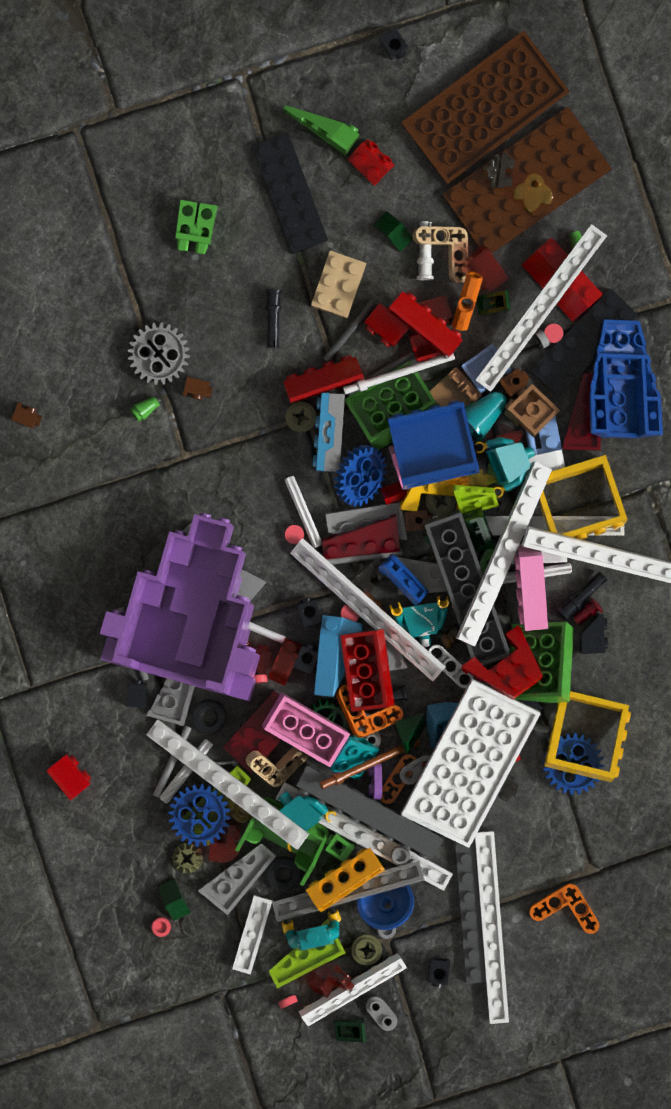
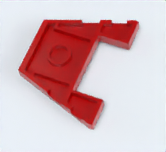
M519 625L505 634V639L516 651L490 670H487L476 657H473L461 666V670L464 673L475 676V679L491 685L492 689L512 700L541 680L543 676Z

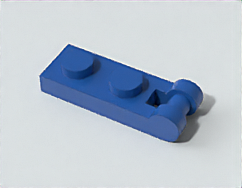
M389 555L386 558V562L379 566V571L387 575L415 606L429 593L423 584L395 555Z

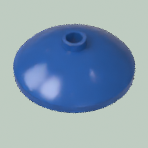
M409 885L357 899L358 912L363 921L372 928L378 930L394 929L402 925L410 917L414 908L413 891ZM391 904L389 909L385 908L386 905Z

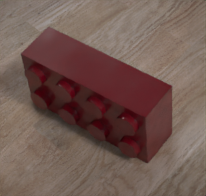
M276 690L267 697L223 746V749L250 773L253 770L246 763L248 754L252 751H259L267 757L282 740L262 727L264 720L280 695Z

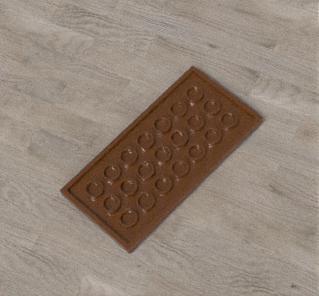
M523 30L402 121L401 124L448 185L566 96L570 91Z
M566 107L443 194V197L487 258L607 174L612 168L570 108Z

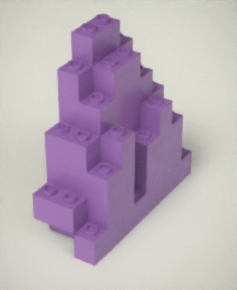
M200 513V516L194 514L188 536H186V532L175 530V533L169 532L157 574L149 570H144L143 573L137 572L126 614L114 609L112 613L106 611L100 634L107 637L101 660L250 702L256 683L254 676L260 655L256 653L254 648L246 646L251 631L248 627L254 605L250 603L251 600L247 597L238 595L242 582L240 574L246 553L238 546L231 545L228 548L234 526L229 524L230 520L224 518L214 520L211 519V515L206 513Z

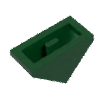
M387 211L373 224L399 252L413 240L412 235L403 224Z
M508 290L477 296L479 315L508 312L510 310Z
M423 714L395 721L396 732L405 754L410 753L426 726Z
M175 878L157 886L164 906L174 921L191 913Z
M364 1018L334 1021L336 1041L366 1042Z

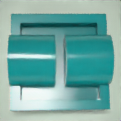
M349 736L333 764L328 768L334 772H343L374 758L379 749L376 745L370 744L364 737ZM366 770L351 777L360 780Z

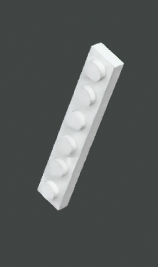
M398 953L390 956L387 960L356 976L348 983L339 986L336 990L324 995L316 1002L307 1005L299 1011L300 1016L310 1026L405 970L407 967Z

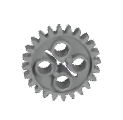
M153 323L152 329L145 325L146 331L143 332L139 329L140 336L133 335L136 342H130L133 349H129L128 352L132 353L133 356L128 357V360H134L130 367H137L134 373L138 374L141 372L140 379L142 380L147 377V383H150L152 379H154L155 385L158 384L159 380L165 385L166 379L172 383V376L179 378L177 372H185L182 365H189L184 361L190 358L189 355L185 354L190 348L184 347L188 341H181L183 333L176 335L178 329L175 328L171 331L170 324L164 328L163 323H160L159 328H157L156 324ZM162 335L166 341L163 345L159 346L155 343V339L157 336ZM148 340H150L159 351H164L162 355L171 365L169 368L164 364V362L159 357H154L156 353L147 343ZM144 347L151 350L147 358L140 355V351ZM169 351H177L178 356L175 360L167 358ZM154 363H162L163 369L161 372L156 373L153 371Z

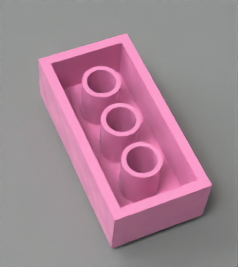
M520 545L514 556V564L516 570H518L515 571V581L517 582V588H519L516 589V596L519 605L517 610L520 625H524L525 631L548 629L542 551Z
M282 692L262 724L264 730L328 767H331L350 736L346 729Z

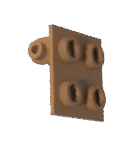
M457 367L430 391L435 401L441 407L448 406V403L452 401L464 402L466 407L482 396Z

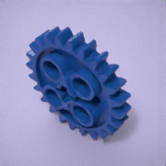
M360 445L359 449L353 448V453L348 451L347 458L342 457L344 462L343 464H338L341 468L336 471L339 474L338 477L334 478L338 482L334 488L338 489L336 494L339 495V499L354 507L356 505L362 506V503L368 504V498L373 500V494H379L377 489L383 487L380 483L385 481V478L382 476L387 473V471L383 470L387 464L383 463L385 457L382 456V452L369 445Z
M568 733L565 734V740L560 736L556 757L561 754L564 756L565 761L571 762V760L577 761L584 756H588L587 760L578 764L583 765L587 763L591 768L596 769L605 767V765L599 764V761L603 760L604 757H598L601 750L594 749L597 743L591 745V738L585 741L583 734L577 738L576 733H573L572 738H570ZM575 746H579L582 750V754L579 757L573 754ZM548 767L542 769V771H548L549 773L545 776V779H552L549 785L557 784L555 790L562 788V794L569 790V794L573 795L574 790H576L577 794L580 795L581 789L588 792L587 786L594 788L593 781H600L573 774V780L567 782L564 778L565 771L559 773L557 769Z
M194 784L192 791L189 787H186V793L179 791L181 798L174 797L177 803L170 804L174 811H170L168 814L174 815V818L170 819L169 822H175L171 829H178L175 835L182 834V842L189 839L188 845L195 841V845L198 847L202 841L203 845L207 846V840L214 844V837L220 840L219 833L226 834L223 827L230 826L226 823V820L231 819V817L226 815V813L231 811V809L225 808L229 802H222L225 795L217 796L218 789L211 792L212 786L205 790L204 784H201L200 789ZM199 796L206 799L204 807H199L196 803ZM189 802H192L198 812H204L203 818L211 825V829L206 826L201 818L196 819L197 813L189 806ZM184 809L191 811V817L188 820L182 817ZM211 811H215L218 814L216 822H212L209 819ZM197 823L204 827L202 834H197L194 831V826Z

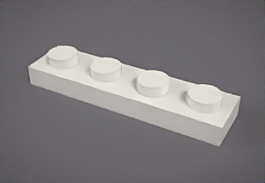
M254 895L233 964V970L251 975L272 904L271 899Z

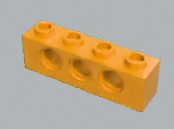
M363 848L356 854L355 858L345 860L340 864V868L328 871L324 875L325 878L309 884L306 892L320 912H323L385 870L371 848ZM358 864H365L363 871H356ZM344 874H348V881L345 883H341L340 877ZM327 885L333 886L330 893H324V888Z

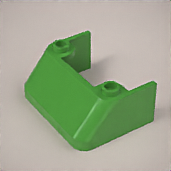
M263 798L277 810H281L284 807L283 804L272 798ZM252 816L235 851L238 852L245 840L256 844L261 841L262 837L287 850L288 848L280 836ZM319 823L307 831L309 835L299 849H295L290 845L291 852L296 854L294 859L295 865L305 871L300 883L302 886L314 869L329 836L327 828Z

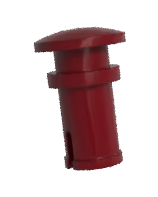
M592 597L590 598L592 602L586 603L583 609L572 616L579 626L592 615H597V611L603 612L600 604Z

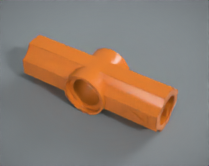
M472 271L466 274L451 324L457 330H468L483 280V276L479 273ZM463 299H470L472 303L466 304L463 302Z

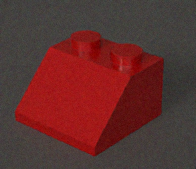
M381 303L376 306L364 322L367 325L365 329L372 335H375V333L381 337L380 341L388 348L390 345L394 348L409 330L408 325Z
M67 753L46 771L71 801L91 784V776L85 769L82 771L78 767L79 761L74 755L69 756Z

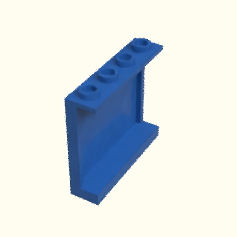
M452 401L448 403V406L441 407L440 405L429 407V410L426 411L417 409L411 411L408 415L395 414L388 419L404 490L480 473L464 402Z

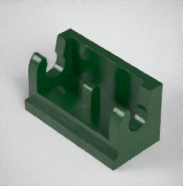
M482 507L462 513L476 551L494 549V538Z

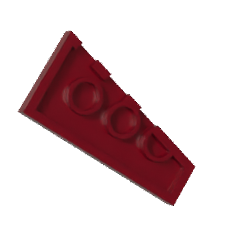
M583 373L562 450L601 451V437L591 434L589 393L593 373Z
M396 514L390 515L389 518L373 521L372 524L366 526L361 525L356 527L355 530L344 531L322 539L324 558L335 559L400 552Z

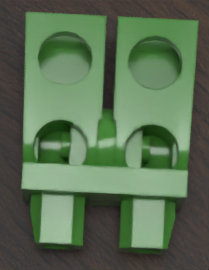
M180 200L175 237L177 239V250L188 252L189 242H195V253L206 254L208 245H211L217 206L200 203L197 222H195L198 203Z

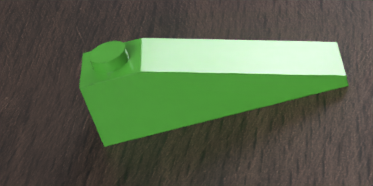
M287 105L283 108L285 113L345 156L359 138L358 129L351 124L347 126L342 122Z

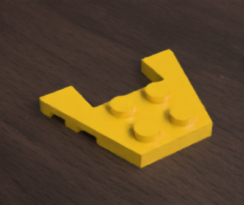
M468 476L410 488L407 490L406 497L399 505L400 510L417 511L421 493L455 496L452 485L469 486Z

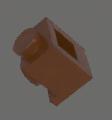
M517 368L501 379L499 384L507 396L511 397L529 384L527 380L530 378L524 370L520 371ZM513 378L519 379L518 385L512 383Z
M187 377L183 396L187 397L188 394H191V398L202 400V397L211 398L213 387H210V382Z
M18 402L11 420L35 429V426L39 427L43 416L36 414L37 410L27 405L25 409L22 408L24 404Z
M427 510L405 512L406 532L425 530L423 522L432 519L431 513L427 514ZM416 517L422 518L421 524L415 523Z

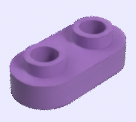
M379 763L368 768V776L371 777V784L368 785V795H371L372 799H381L382 764Z

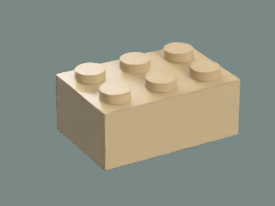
M330 251L311 307L348 319L366 263Z

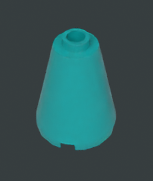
M494 391L465 407L471 436L476 438L474 442H481L505 409L507 399L501 392L497 393Z

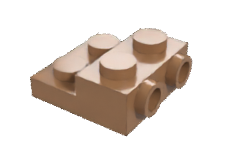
M532 384L528 389L524 387L517 394L519 397L515 401L511 399L505 406L507 410L504 415L517 427L521 425L534 438L560 410Z

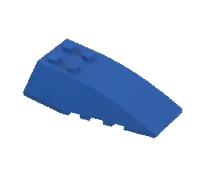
M603 320L589 393L591 434L598 437L644 438L663 435L661 395L657 391L655 374H652L650 367L651 360L645 349L646 342L640 321Z

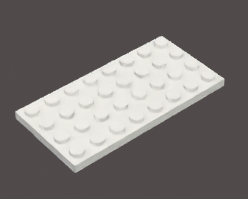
M471 679L400 813L401 816L469 848L541 714L540 711L515 699L512 700L498 691Z

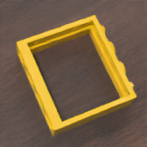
M606 455L551 471L546 485L603 468L619 516L561 535L584 540L588 538L587 535L593 533L595 536L601 535L606 532V529L613 528V530H617L626 524L628 519ZM542 491L538 503L547 530L557 533L544 491Z
M570 691V700L621 712L609 772L555 759L567 702L557 703L544 767L611 783L614 778H618L620 767L617 764L618 759L621 760L624 749L621 748L622 741L626 740L627 730H624L625 724L629 723L631 712L628 711L629 705Z

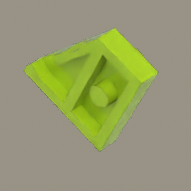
M452 485L461 513L481 507L483 510L499 506L494 488Z

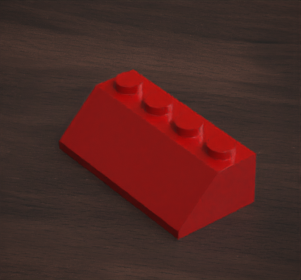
M551 237L522 266L540 287L544 289L568 255ZM581 270L557 302V306L573 322L603 294Z
M402 292L388 310L448 359L463 341L460 338L462 334L454 328L450 330L446 327L447 322L439 316L435 318L430 314L432 310L425 304L420 306L415 302L417 298L410 292Z
M351 355L340 358L341 362L334 364L331 361L322 364L323 368L315 370V367L304 370L305 374L297 376L296 373L287 376L286 381H283L290 404L363 379L364 376L357 358H352Z
M384 629L340 635L351 712L393 706L394 698Z

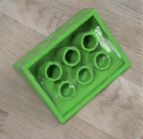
M409 360L392 371L408 367L413 364ZM418 372L370 386L364 391L359 390L344 399L371 445L378 450L393 442L388 422L392 415L403 414L404 416L410 414L413 410L421 409L426 411L429 410V407L438 405Z
M548 622V629L525 631L524 625L512 624V629L518 625L521 627L543 675L541 680L516 697L515 700L548 703L570 702L574 628L567 622ZM511 645L510 653H513L516 649Z

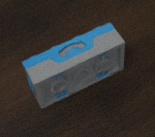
M322 393L321 397H317V409L320 410V416H316L315 428L319 429V436L315 435L314 448H318L317 455H313V467H316V471L336 472L340 470L338 464L341 457L345 394Z

